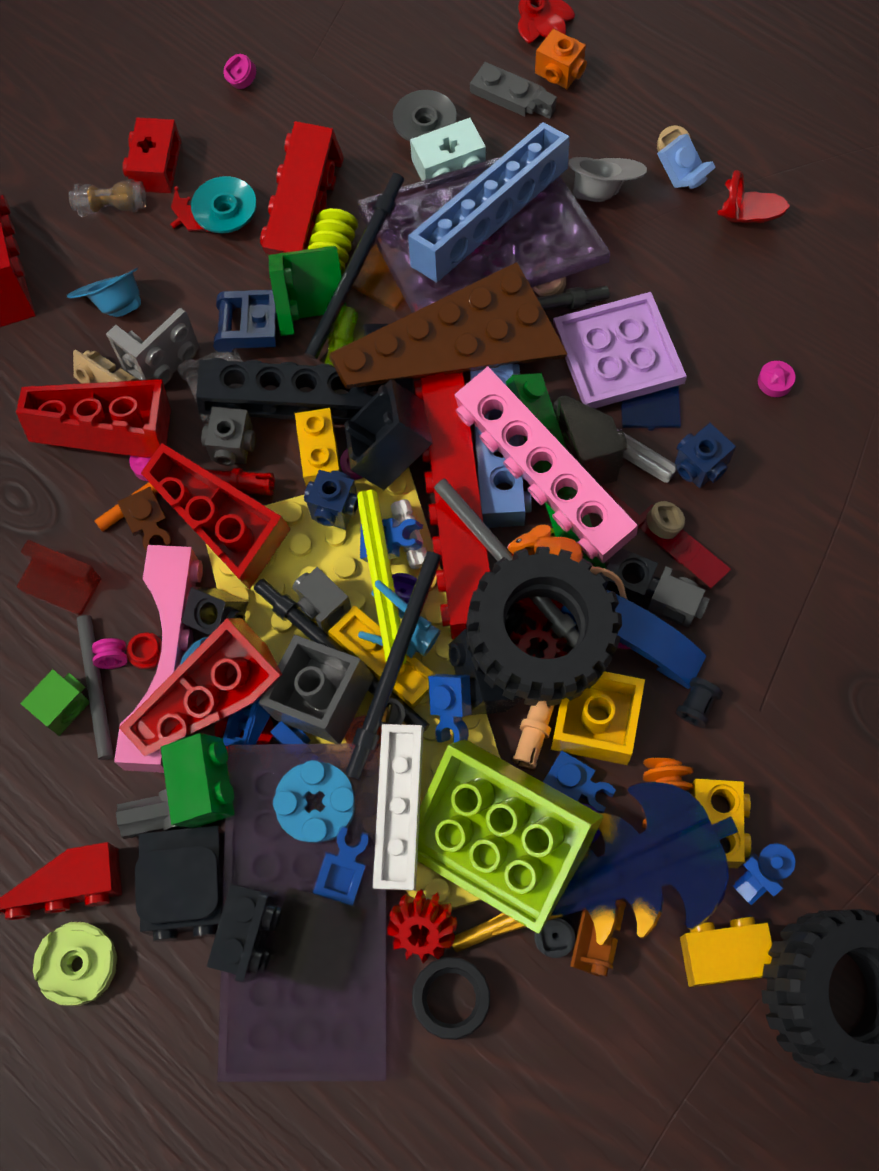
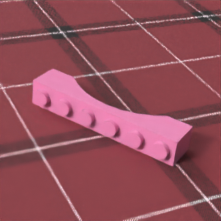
M148 545L143 581L151 591L159 610L162 626V650L157 672L147 693L134 711L120 723V726L180 666L182 656L193 644V631L190 630V626L181 623L190 589L196 586V582H201L203 574L202 561L198 560L192 547ZM119 729L114 760L118 766L125 771L164 773L161 749L148 756H144Z

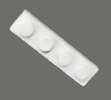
M382 724L373 889L416 891L424 732L422 725Z

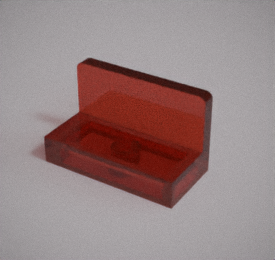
M27 540L21 553L30 564L17 584V588L23 593L75 615H82L102 580L100 576L88 564Z

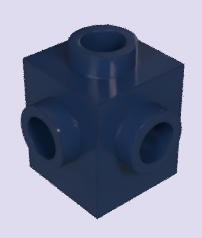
M709 423L695 436L690 433L678 444L676 448L678 454L675 460L677 471L683 479L693 482L698 488H701L709 480L715 483L727 471V464L730 463L736 446Z
M319 470L315 481H310L306 487L304 501L307 503L311 519L322 525L335 526L346 530L351 516H355L358 510V494L355 482L343 472L334 470L330 473Z

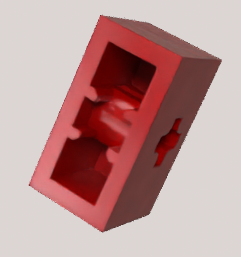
M136 117L134 131L129 133L128 142L130 150L128 157H125L123 160V174L125 177H128L131 187L135 191L171 193L181 146V138L175 120Z

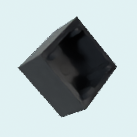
M392 379L385 385H381L376 395L351 420H347L344 423L351 471L383 490L391 485L433 444L423 400Z

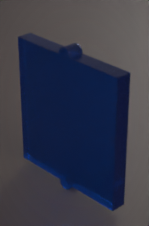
M679 385L621 401L622 428H648L649 431H653L655 428H680Z

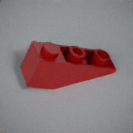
M109 842L67 849L0 897V914L5 915V920H20L29 918L30 911L45 909V913H61L69 911L70 904L85 902L87 907L109 904L110 897L122 895L118 848Z

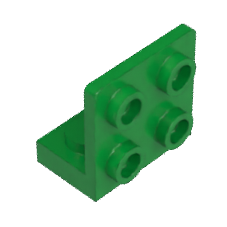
M336 246L268 255L269 274L281 336L295 334L294 321H298L300 318L324 315L342 278ZM346 302L344 303L340 313L346 311Z

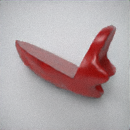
M735 170L732 179H728L725 182V186L730 191L729 198L724 202L722 210L717 211V214L731 223H764L783 216L790 208V205L785 198L774 193L744 192V175L741 171Z

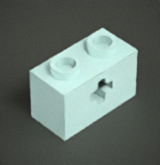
M471 118L410 139L412 162L426 190L445 185L449 181L465 175L475 174L479 170L486 168V146Z

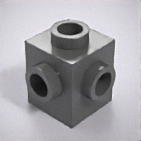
M212 407L209 425L203 427L201 436L202 446L206 447L211 461L225 466H231L235 463L246 464L248 451L253 452L255 446V431L253 430L247 410Z

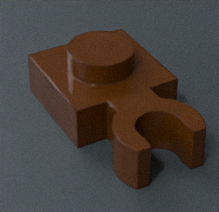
M151 487L117 501L133 536L144 532L142 543L146 552L148 545H151L152 540L155 538H162L166 546H172L169 534L165 530L158 528V525L167 522Z

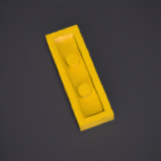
M354 605L328 631L329 636L350 655L360 658L371 673L380 680L386 664L383 646L358 637L360 631L381 636L380 626ZM407 656V661L401 666L392 692L414 709L429 693L428 676L435 674L415 656L412 658Z

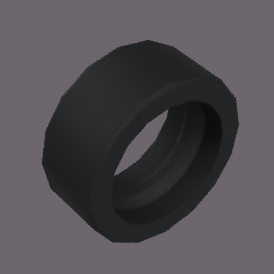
M444 957L431 962L419 973L413 986L412 1006L417 1020L429 1033L441 1039L458 1040L472 1035L483 1024L490 1008V990L485 976L474 964L462 958ZM446 973H457L467 978L473 985L476 994L475 1007L471 1015L457 1024H445L437 1020L430 1012L427 1004V992L431 983Z

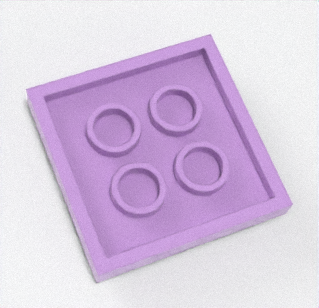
M651 292L553 318V328L568 354L565 359L585 410H591L685 384L686 373Z

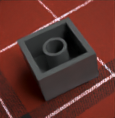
M294 634L278 665L282 676L262 695L259 704L275 720L282 721L284 724L341 745L374 679V675L360 658Z

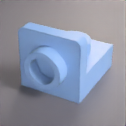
M688 134L678 136L657 153L674 188L689 186L690 189L696 188L707 180L706 175L716 168L713 161L702 163Z

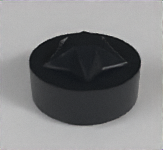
M564 915L548 920L540 934L535 932L534 934L536 946L548 957H563L572 950L575 944L576 928L572 921Z

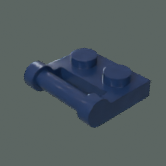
M272 290L224 291L217 295L216 307L219 310L218 333L215 334L213 347L217 352L226 354L230 353L234 348L276 347L277 312ZM236 308H241L240 331H232V314Z

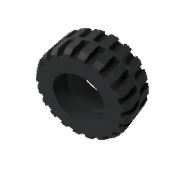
M537 547L534 555H529L527 549L516 551L512 560L509 561L503 557L494 563L493 571L485 572L479 580L477 590L473 592L466 622V643L468 650H471L473 654L472 663L477 671L482 670L485 673L484 681L491 688L498 685L504 690L502 695L511 700L514 699V696L525 699L524 704L536 706L538 701H546L547 706L558 705L565 698L571 701L581 696L586 688L590 689L599 680L618 649L621 638L618 632L622 627V614L615 611L619 604L616 593L613 591L607 593L605 588L609 581L603 573H598L595 576L590 571L593 564L584 558L581 559L580 563L570 559L572 554L570 551L561 549L559 555L550 554L549 547ZM536 596L558 601L571 612L577 622L579 637L575 647L567 655L554 659L536 658L521 651L511 641L505 628L506 615L511 606L522 599Z
M852 909L818 911V913H807L798 917L797 924H788L781 931L780 936L783 941L773 942L768 952V955L772 957L771 963L764 964L762 978L767 979V990L761 991L762 1002L768 1004L770 1013L766 1014L769 1027L779 1031L780 1034L776 1037L777 1042L784 1051L793 1052V1060L802 1067L813 1069L814 1073L827 1077L862 1083L879 1082V915H875L870 910ZM845 954H848L857 963L867 986V1005L864 1016L858 1026L848 1034L836 1021L829 1002L830 977L835 965Z

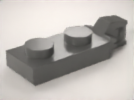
M484 62L470 82V92L524 117L527 113L533 114L535 112L550 119L556 111L557 97L547 92L545 88L488 62Z

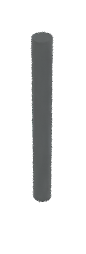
M82 615L77 617L76 620L98 760H107L113 758L114 754L100 668L93 665V657L96 654L92 651V645L95 642L92 617L90 615Z

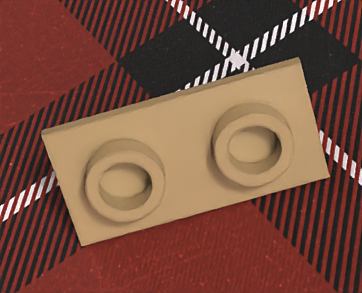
M77 350L73 351L74 377L81 384L139 380L121 368L111 373L115 370V364L97 351L87 350L83 354Z

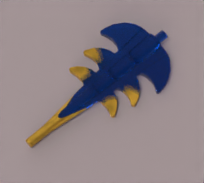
M647 782L630 786L628 788L629 794L641 804L646 815V831L639 834L622 818L607 813H599L604 816L599 829L605 841V854L598 858L588 848L587 853L548 920L587 909L594 922L596 941L600 946H605L611 938L617 923L616 900L624 898L631 904L635 912L637 935L644 939L656 926L662 914L664 900L662 887L672 885L680 893L684 901L687 928L691 930L700 926L714 914L725 896L729 880V865L720 840L738 832L732 817L712 824L700 802L689 792L673 784ZM501 913L485 923L455 935L452 946L456 952H459L494 936L525 928L526 926Z

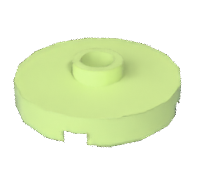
M69 922L61 925L62 927L57 928L54 932H50L42 939L34 956L33 974L35 981L38 982V986L41 989L40 991L47 999L59 1005L81 1006L96 1000L108 989L116 973L117 954L113 941L104 930L86 922ZM81 957L83 966L79 971L74 972L72 962L75 958Z

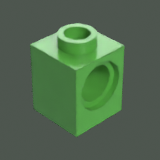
M52 669L20 704L50 730L60 736L87 707L89 700L81 694L86 687L75 677L68 673L63 678Z

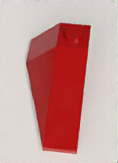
M226 618L119 729L144 756H148L160 750L161 746L178 741L255 703L282 676V673L266 643L242 618Z

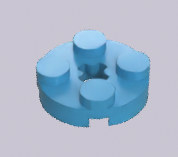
M310 760L293 767L283 776L276 788L273 808L279 824L293 838L308 843L326 842L336 838L341 826L348 828L352 822L355 812V793L352 783L340 769L329 763ZM322 792L325 795L322 799L325 808L321 812L314 809L308 813L305 809L308 804L305 799L309 793L316 795Z

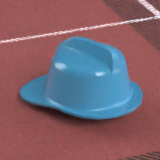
M138 267L124 275L100 280L70 292L67 297L76 298L87 295L102 313L115 317L124 316L141 305L139 288L133 272L138 270Z

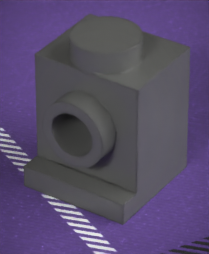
M666 566L647 611L689 628L694 617L702 618L710 598L703 596L705 590L699 588L693 580L685 577L675 578L670 576L673 569Z
M318 567L310 574H302L292 586V589L299 596L300 600L297 604L310 619L315 617L318 626L325 633L351 609L349 597Z

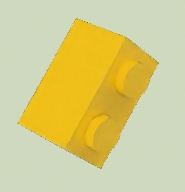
M754 917L730 920V928L715 929L714 922L690 925V933H685L680 937L688 986L695 987L762 978L764 964H770L772 957L768 955L772 946L768 923L755 924Z

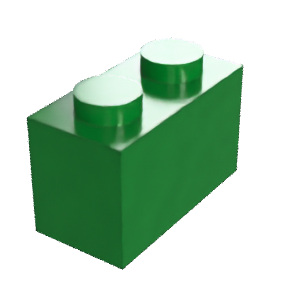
M198 733L161 746L171 825L197 828L235 815L233 806L234 790L229 780L227 767L228 752L223 738Z

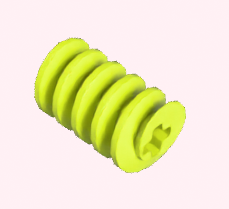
M330 208L322 210L315 219V225L312 229V236L307 249L336 246L341 275H343L346 270L345 263L349 259L348 252L352 248L351 242L355 238L354 231L358 227V220L354 215L341 209Z

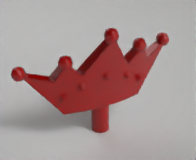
M175 186L171 209L178 218L170 224L172 228L175 229L183 223L189 232H210L202 228L195 221L191 205H188L191 197L180 198L178 193L179 187Z

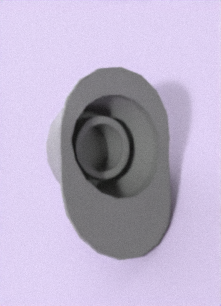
M573 157L568 161L569 167L575 171L574 197L594 202H602L612 198L619 192L624 180L637 179L647 173V167L644 164L625 158L593 159Z

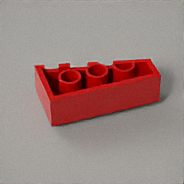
M295 121L292 133L287 134L284 164H280L277 170L276 180L278 187L276 195H272L269 200V222L267 226L263 227L260 236V244L267 256L307 250L315 219L319 212L327 209L326 190L333 191L337 180L336 176H334L335 166L341 167L344 160L333 128Z
M0 195V327L36 316L24 277L25 272L18 256L20 255V250L13 236L16 232L9 217V214H11L10 207L4 195Z
M155 379L22 387L16 414L29 442L151 458L161 443L167 445L171 407L163 380Z
M161 443L141 471V474L250 590L291 530L282 516Z

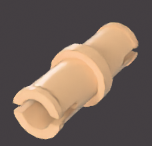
M538 701L536 706H530L527 719H523L520 725L522 734L515 756L512 759L515 764L519 763V766L527 769H536L543 741L549 738L551 728L548 725L555 705L547 706L546 701Z

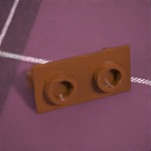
M588 885L570 967L598 977L599 975L607 977L608 970L613 969L614 966L613 961L618 939L611 937L605 946H600L596 941V930L590 914L595 912L598 914L605 909L615 913L616 908L617 923L614 930L620 931L624 910L627 905L623 901L625 894L613 890L606 892Z

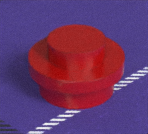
M149 632L135 635L127 646L128 660L139 669H151L157 666L161 655L162 641L157 635Z

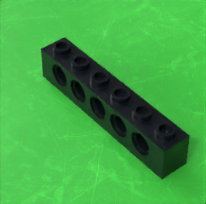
M223 358L199 359L196 400L198 412L203 415H211L212 407L247 410L250 417L295 419V413L330 408L333 421L346 422L351 420L374 397L370 392L378 391V388L386 383L346 389L335 367L329 364L308 366L298 365L294 362L273 364L263 363L258 360L237 362L227 361ZM412 378L394 380L412 393ZM235 383L242 385L239 388L228 387L229 385ZM269 385L278 387L275 390L264 389V387ZM308 387L313 390L310 392H302L299 389ZM338 389H343L348 391V393L338 394L334 391Z

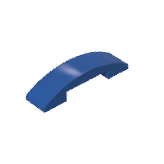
M616 594L619 604L615 611L622 614V627L618 632V635L621 637L620 643L657 664L656 670L687 689L691 688L689 683L692 678L697 676L706 655L692 641L665 621ZM563 605L560 611L563 614L568 613L576 622L571 612Z

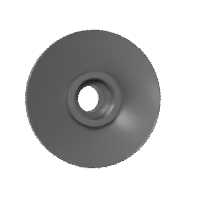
M433 90L411 92L402 97L393 110L394 127L397 133L407 141L454 124L457 120L456 108L453 102L444 94Z

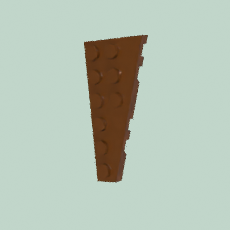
M518 262L331 352L329 358L347 389L387 383L390 379L425 378L427 375L442 373L447 375L483 370L487 366L491 369L513 363L526 364L534 363L535 360L549 358L553 360L562 359L568 354Z

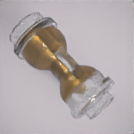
M133 178L117 182L111 189L101 190L91 184L82 185V183H75L74 189L69 191V202L71 209L77 211L80 217H86L87 214H95L105 206H114L121 211H131L134 213L138 212L141 208H146V194L142 181L135 182Z

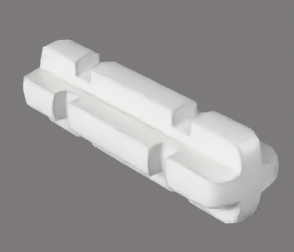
M407 499L395 501L391 504L393 518L399 521L400 524L407 519L416 520L413 516L410 502ZM414 530L410 534V539L415 538L423 543L420 531ZM403 546L404 551L407 552L406 557L410 568H421L427 554L425 547L413 551Z

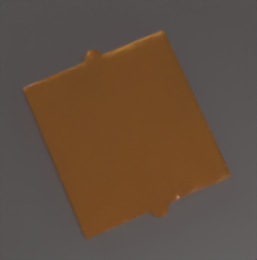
M377 242L370 250L352 288L396 311L407 295L414 293V286L423 274L411 267L409 258Z

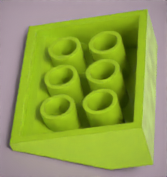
M464 739L447 746L420 806L417 861L540 934L587 853L604 816Z

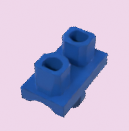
M769 844L761 851L759 857L753 853L745 861L744 866L748 871L735 882L733 887L750 905L767 890L774 897L783 889L781 879L787 878L794 871L796 863L794 854L783 844Z

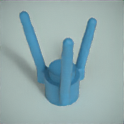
M380 580L375 581V587L399 608V616L402 619L408 604ZM420 616L406 655L412 658L418 652L426 656L438 639L441 630ZM364 631L358 633L359 638L383 646L381 636Z

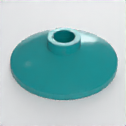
M231 176L216 177L206 181L195 191L191 201V211L195 221L202 228L214 233H229L241 229L250 222L257 208L256 196L251 186L245 181Z

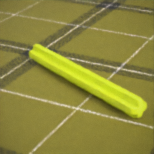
M370 489L360 491L357 495L385 661H387L401 622L398 607L375 587V581L380 580L395 593L378 496L375 490ZM407 655L404 658L403 664L407 661Z

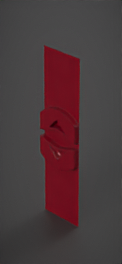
M654 505L649 506L640 515L645 521L639 528L657 542L666 553L671 554L672 558L679 564H683L710 588L731 570L683 529L677 536L671 539H664L655 535L649 529L646 521L647 514Z

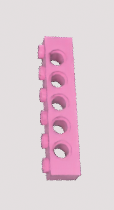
M488 366L454 394L458 405L455 411L468 427L474 424L481 431L482 434L479 437L484 445L493 453L498 450L506 458L503 463L508 471L516 479L522 476L530 484V487L527 489L532 497L540 505L546 502L554 510L555 513L552 517L565 532L571 529L580 540L577 543L590 559L597 557L604 564L637 535L638 525ZM497 409L503 412L502 416L497 420L485 418L486 413L490 410ZM515 435H523L527 438L526 443L518 447L512 446L508 442ZM539 461H548L552 464L551 469L545 473H538L532 468ZM563 487H572L577 491V494L570 500H563L557 496V492ZM589 513H595L602 518L601 524L596 527H588L581 520Z

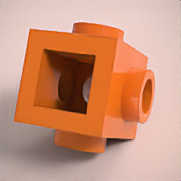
M553 29L536 50L535 74L547 79L551 83L568 89L575 78H581L586 69L587 61L584 60L586 45Z

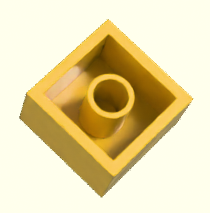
M604 671L599 680L590 689L586 688L581 696L571 701L568 698L562 699L559 705L551 750L564 751L569 754L628 765L633 753L645 679Z

